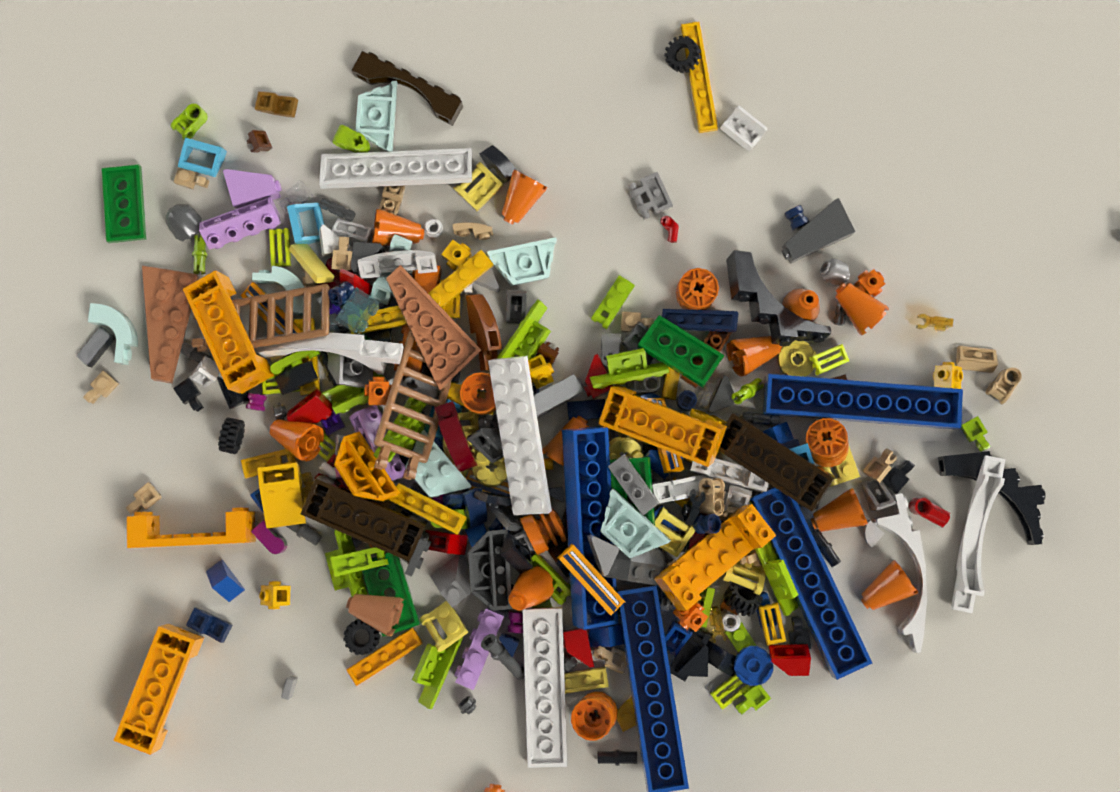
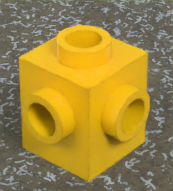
M453 239L441 254L443 259L447 261L446 265L454 271L472 257L471 249L464 243L459 244Z
M542 354L528 360L531 383H534L536 389L554 382L551 375L554 373L550 362L546 363Z
M943 362L942 365H935V371L933 372L934 387L961 389V381L963 380L962 367L955 366L954 362Z
M269 581V585H261L259 594L260 605H266L268 609H280V606L290 605L291 586L281 585V581Z

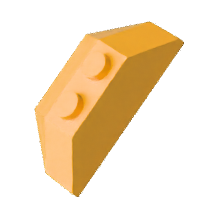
M361 432L344 436L334 466L352 494L357 497L385 501L399 495V490L385 469L379 470L374 468L377 458L374 457V452Z

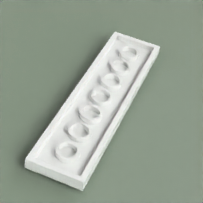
M472 148L321 155L319 181L321 189L472 183Z
M527 356L489 360L488 364L513 515L550 513L552 509Z
M562 607L527 608L523 610L528 768L567 767Z

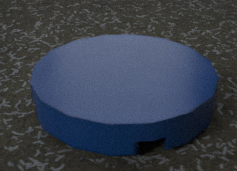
M747 646L737 653L734 659V671L743 683L757 686L766 683L773 673V663L771 662L770 654L765 649L759 646Z

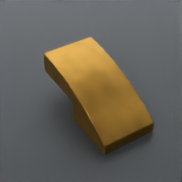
M258 91L255 110L295 118L298 99L295 97L278 96L276 93Z

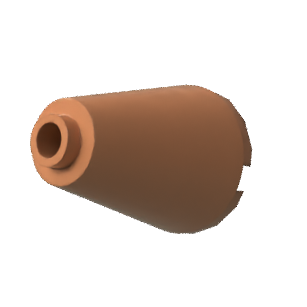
M354 594L353 597H349L346 608L349 609L348 612L386 636L391 637L395 632V629H392L393 625L398 624L404 604L401 602L404 599L400 597Z

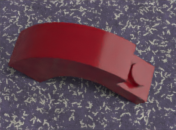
M451 401L435 407L443 438L459 472L478 466L473 449L462 428L454 402Z

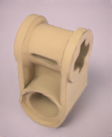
M1017 368L1002 370L985 393L992 395L1003 405L1021 381V371ZM1008 372L1013 375L1012 381L1007 379Z
M703 478L700 481L699 496L702 492L705 493V501L699 507L701 514H716L720 516L724 512L725 483L721 478Z

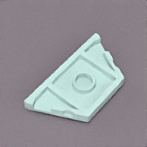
M392 81L387 86L377 87L371 92L358 95L355 131L363 134L366 140L387 152L393 151L397 81Z
M555 237L487 251L486 256L511 286L549 278L550 265L553 260V251L557 239Z
M425 430L421 432L423 435H428ZM417 441L413 451L422 454L425 443ZM433 442L428 461L426 463H418L414 479L428 497H439L443 494H451L456 491L472 488L465 477L437 444Z
M615 489L610 491L608 507H606L605 519L600 532L620 548L629 558H633L670 543L671 540L644 515L642 516Z

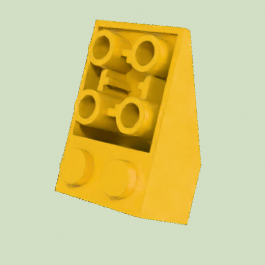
M298 463L257 468L266 528L305 524L306 517L300 514L304 507L300 465Z

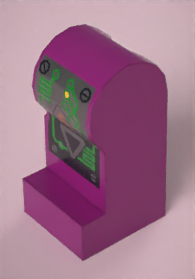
M265 519L251 531L272 554H280L287 549L286 539L279 537L272 528L267 529Z

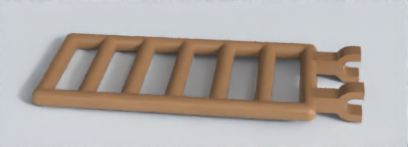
M328 284L232 300L239 317L240 306L250 305L249 339L253 348L323 337L329 334L330 299L328 292L330 287ZM322 292L321 329L311 331V297L314 293ZM304 295L303 332L293 334L294 297ZM286 299L285 335L274 337L276 300ZM268 302L267 337L256 340L258 303ZM192 339V347H197L198 352L209 349L205 339Z
M411 331L408 332L401 361L398 364L374 440V444L381 447L374 468L379 470L386 469L390 451L409 458L407 468L402 477L407 480L415 479L419 462L426 463L428 461L439 421L436 411L432 418L396 404L397 393L438 407L445 404L452 382L451 379L441 389L438 400L400 385L404 374L437 387L432 377L406 367L409 357L426 363L422 354L412 349L414 337ZM395 411L429 424L428 435L426 436L389 422L391 412ZM386 429L425 443L422 454L383 440Z

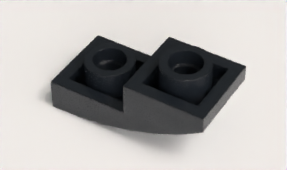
M491 145L479 153L489 170L494 168L503 184L511 180L512 172L516 168L498 148Z
M308 361L276 376L275 379L281 394L285 395L299 390L300 386L318 380L312 362Z

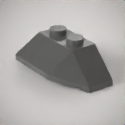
M506 529L487 531L468 551L470 592L493 611L513 609L508 600L511 593L510 564L501 556V549L508 534Z
M660 547L633 558H629L619 549L608 575L603 577L658 585L654 578L665 570L668 565Z

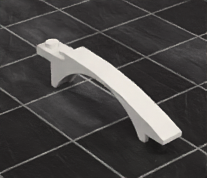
M329 333L323 337L254 348L258 356L270 358L272 363L279 361L288 354L299 351L331 352L354 359L366 365L378 375H384L387 363L400 364L404 347L401 343L365 340L364 335ZM267 336L256 338V340L265 339Z
M984 456L970 502L955 570L958 571L951 609L973 613L975 596H984L985 590L981 574L983 537L993 502L1004 485L1005 479L1002 477L1006 459Z
M699 475L652 484L653 494L659 503L690 498L689 493L692 489H695L696 496H699L700 481L703 478L710 477ZM724 482V483H725V490H728L729 485H733V484Z
M903 493L892 495L896 502L895 505H892L894 514L874 518L872 521L876 526L889 531L898 538L906 547L914 562L919 593L916 594L915 602L909 615L898 627L900 634L908 635L911 651L920 653L924 638L927 606L926 564L920 530H911L913 522L911 516H908L906 509L908 508V501L903 496Z

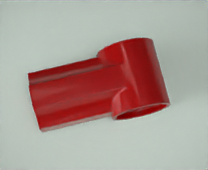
M913 498L909 502L911 513L919 515L941 528L950 519V512L931 503L926 498ZM919 502L923 504L922 511H919L917 508Z

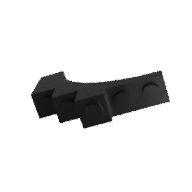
M734 250L726 259L731 300L749 301L751 321L759 322L760 324L769 323L772 344L786 347L795 340L820 343L831 334L830 326L805 320L789 311L777 301L762 282L754 265L751 252Z
M990 451L938 457L940 476H958L977 481L984 456L992 455H990ZM1016 468L1004 469L1002 478L1005 481L998 494L1009 503L1017 514L1025 532L1027 545L1042 544L1044 534L1039 523L1041 514L1039 509H1037V505L1044 504L1046 498L1042 485L1018 487L1020 477L1018 472H1016Z

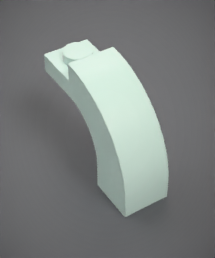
M394 234L389 252L411 250L412 241ZM392 272L381 273L380 277L376 279L373 283L371 299L385 305L391 302L393 293L386 278Z
M272 266V273L268 270H259V273H252V280L257 284L281 285L286 291L304 288L303 282L296 275L281 267ZM304 295L294 297L293 315L303 316Z
M90 303L88 322L94 325L109 326L114 331L116 336L114 362L121 365H129V361L132 358L130 347H138V336L133 323L126 315L114 308L103 304Z

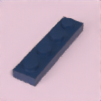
M662 310L663 318L683 330L736 332L739 314L737 311Z

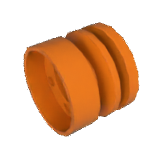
M690 269L682 276L677 285V302L683 309L707 310L718 296V281L713 273L706 269ZM696 285H697L698 288H700V287L702 288V290L700 291V293H699L698 290H697V291H694V288L696 287Z
M483 372L473 373L461 385V401L473 413L484 415L496 410L490 374ZM479 390H481V391H485V390H486V391H487V392L485 393V395H486V398H485V399H483L482 397H480V398L478 399V396H479L478 391H479Z
M822 418L809 426L806 432V443H808L813 461L823 467H834L841 464L849 453L848 434L845 427L839 421L832 418Z
M552 507V511L548 515L539 514L540 519L536 520L533 514L520 518L537 555L549 550L547 541L550 539L557 546L558 542L555 537L558 535L562 542L567 541L565 528L558 513Z
M597 691L584 696L575 705L571 713V723L574 731L578 736L590 741H596L606 736L618 718L616 702L606 693ZM595 710L598 711V715H599L598 717L595 716V715H596V713L594 712Z

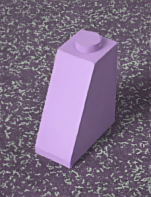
M229 169L223 170L232 205L236 209L271 197L272 200L281 198V184L272 175Z

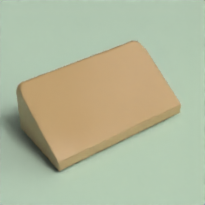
M957 346L956 366L962 367V370L993 373L998 366L996 350Z

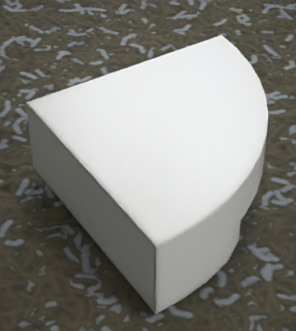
M868 520V525H865V541L872 548L885 533L871 520Z

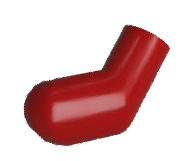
M663 216L660 222L669 232L668 242L677 243L679 225L672 217Z

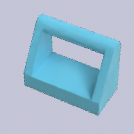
M185 138L178 167L216 177L227 151L222 147ZM192 150L215 155L212 169L187 162Z
M320 203L287 206L296 244L320 242L319 235L304 237L299 214L300 212L313 209L319 233L320 227L324 224L321 207L319 206Z

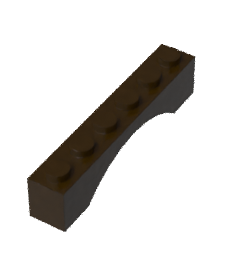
M362 51L352 68L356 78L370 85L397 81L399 85L414 90L428 102L436 118L451 126L454 125L463 108L459 96L453 93L449 95L437 85L433 87L427 84L428 82L421 77L415 78L406 69L402 68L400 70L390 61L378 59V56L372 52L366 53Z

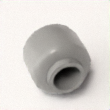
M834 258L825 261L820 270L822 279L835 286L846 283L850 278L848 264Z

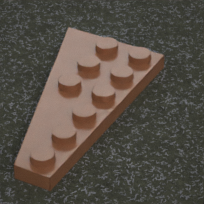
M400 265L386 278V281L438 389L441 390L481 349Z
M142 266L151 379L172 384L191 312V307L183 288L199 280V276L193 273Z

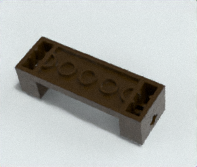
M732 413L725 423L727 428L718 451L811 512L815 510L836 477L822 467L815 466L753 426L752 422L738 413Z
M321 474L315 479L300 513L301 515L410 562L428 520L413 513H410L407 517L366 498L354 496L352 492L339 487V481Z

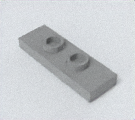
M625 454L608 466L642 516L660 504Z

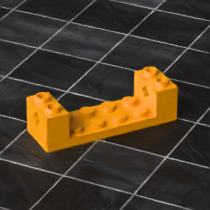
M215 270L183 288L228 390L242 394L274 376L267 359L256 354L230 297L237 293L229 277Z
M620 385L610 388L598 423L707 467L714 463L727 426L709 419L701 421L636 396V391Z
M753 504L741 506L721 523L718 533H708L658 574L654 580L677 610L687 611L702 598L699 595L750 551L765 546L776 534Z
M238 507L232 508V512H225L226 532H213V536H211V533H193V537L192 533L173 534V538L172 534L160 535V516H153V512H134V516H127V548L256 542V537L251 532L255 528V511H249V508Z
M171 624L158 626L113 741L149 755L161 749L168 732L163 727L190 658L198 655L205 637Z

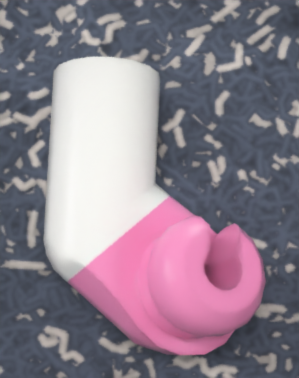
M326 461L319 468L332 479L342 478L336 467H332Z

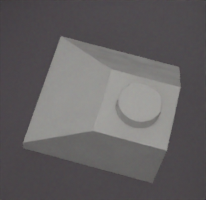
M328 352V369L337 384L364 388L365 384H368V380H373V370L366 365L349 357Z
M464 555L454 556L430 576L439 592L452 608L471 593L469 564Z

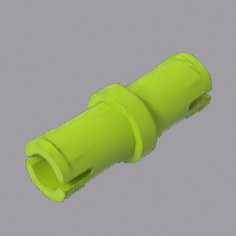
M198 235L194 236V251L192 252V257L194 258L193 273L200 275V272L201 274H206L205 260L208 257L206 243L202 235H200V238H198Z
M755 378L749 384L741 386L739 391L732 394V399L737 397L734 403L741 404L744 400L752 398L757 391L764 387L763 383L759 385L762 380Z

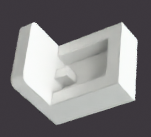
M729 485L727 492L724 491V511L727 510L728 505L739 508L748 505L752 491Z

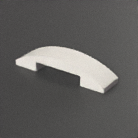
M391 251L358 260L361 279L380 277L381 273L393 272L400 265L406 271L418 270V273L438 271L435 253L427 251Z
M716 458L709 467L692 461L690 471L710 478H721L726 483L767 492L769 484L741 465Z

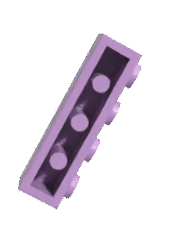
M268 197L199 223V231L209 250L213 248L219 249L229 242H238L243 237L254 236L262 230L276 228L281 224V220L272 198Z
M377 405L359 410L349 417L355 432H361L373 452L378 448L374 444V440L382 417V413L378 410ZM397 453L391 462H388L385 469L393 482L400 480L405 471V465Z
M489 607L485 611L481 610L477 619L480 622L478 629L474 628L469 638L473 640L470 648L466 646L462 658L465 659L463 665H458L454 674L457 677L455 683L474 690L489 655V651L481 647V642L489 634L497 635L504 616L488 610Z

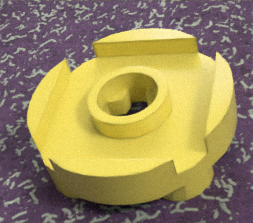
M797 340L789 346L782 347L781 352L778 354L780 371L790 376L805 377L815 369L812 367L813 361L809 359V357L816 355L815 350L807 342ZM796 354L799 355V358H802V362H799L798 365L792 360Z
M620 436L609 442L610 459L620 458L621 452H627L626 456H631L632 458L644 456L641 446L632 437L621 438Z
M479 451L475 457L478 466L472 467L474 477L486 487L500 486L507 479L504 457L493 463L497 468L494 469V472H490V469L486 468V466H489L491 462Z

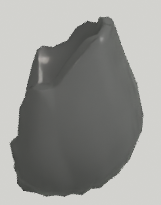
M177 204L168 210L166 223L176 239L180 241L188 240L199 232V223L202 222V218L194 208L186 204Z

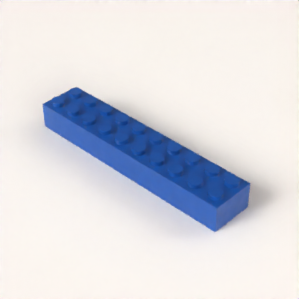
M768 374L765 376L762 414L815 419L832 418L840 421L955 430L961 428L963 389Z
M596 426L562 430L568 547L573 544L599 572L587 536L593 535L614 545L600 532L611 491V473L608 468L610 465L608 427ZM570 572L573 626L587 630L619 624L618 609L612 615H609ZM603 577L617 592L616 579Z
M775 487L768 489L767 492H761L751 497V504H753L776 534L771 540V544L778 560L783 559L798 593L795 599L831 676L838 680L873 664L798 503Z
M657 586L617 591L625 601L618 608L646 791L672 792L689 789Z

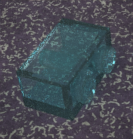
M356 287L335 320L359 335L360 332H364L367 328L369 318L377 313L380 302Z

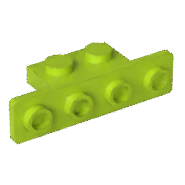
M537 299L530 307L528 314L520 322L519 327L509 338L507 345L499 353L497 359L511 358L516 355L519 357L527 356L528 360L534 358L539 347L551 333L548 328L538 323L547 310L542 301Z
M644 348L606 356L608 373L590 377L593 388L603 389L608 385H622L627 381H641L652 376L660 377L669 373V368L662 362L647 365L646 353Z
M373 371V376L385 377L384 375H378L376 372ZM339 384L321 392L332 403L335 414L340 412L346 413L352 407L364 405L368 402V396H364V388Z
M409 397L404 407L421 413L426 403ZM400 413L393 422L418 433H421L425 426L423 422ZM388 430L383 438L387 442L409 450L413 449L416 442L415 439ZM378 447L374 452L375 458H378L381 447ZM390 451L388 462H391L396 453Z
M334 530L339 549L325 553L334 590L349 587L352 597L354 594L368 595L362 571L334 577L330 557L356 552L351 536Z
M769 541L762 548L755 550L783 615L789 616L798 608L795 599L798 593L784 560H778L771 541Z
M463 637L441 652H438L435 645L427 643L412 677L414 682L425 685L418 702L427 709L433 708Z

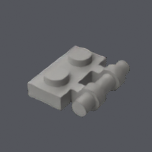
M658 172L640 179L642 187L638 189L635 183L628 185L631 191L629 194L635 200L638 206L636 209L644 220L650 218L648 210L653 208L656 215L673 207ZM644 193H646L647 198L649 200V202L645 204L641 197V195Z

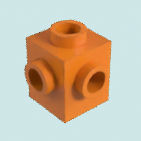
M873 269L870 272L865 270L857 276L859 280L854 286L872 295V297H876L883 291L881 287L886 283L884 282L883 275Z
M373 376V380H368V384H365L364 396H368L369 405H386L392 385H389V381L385 380V377ZM377 388L382 389L379 393H376L375 390Z
M695 603L687 611H679L675 608L672 612L680 619L678 623L686 630L690 627L695 632L698 631L708 618L702 612L705 608L699 603Z

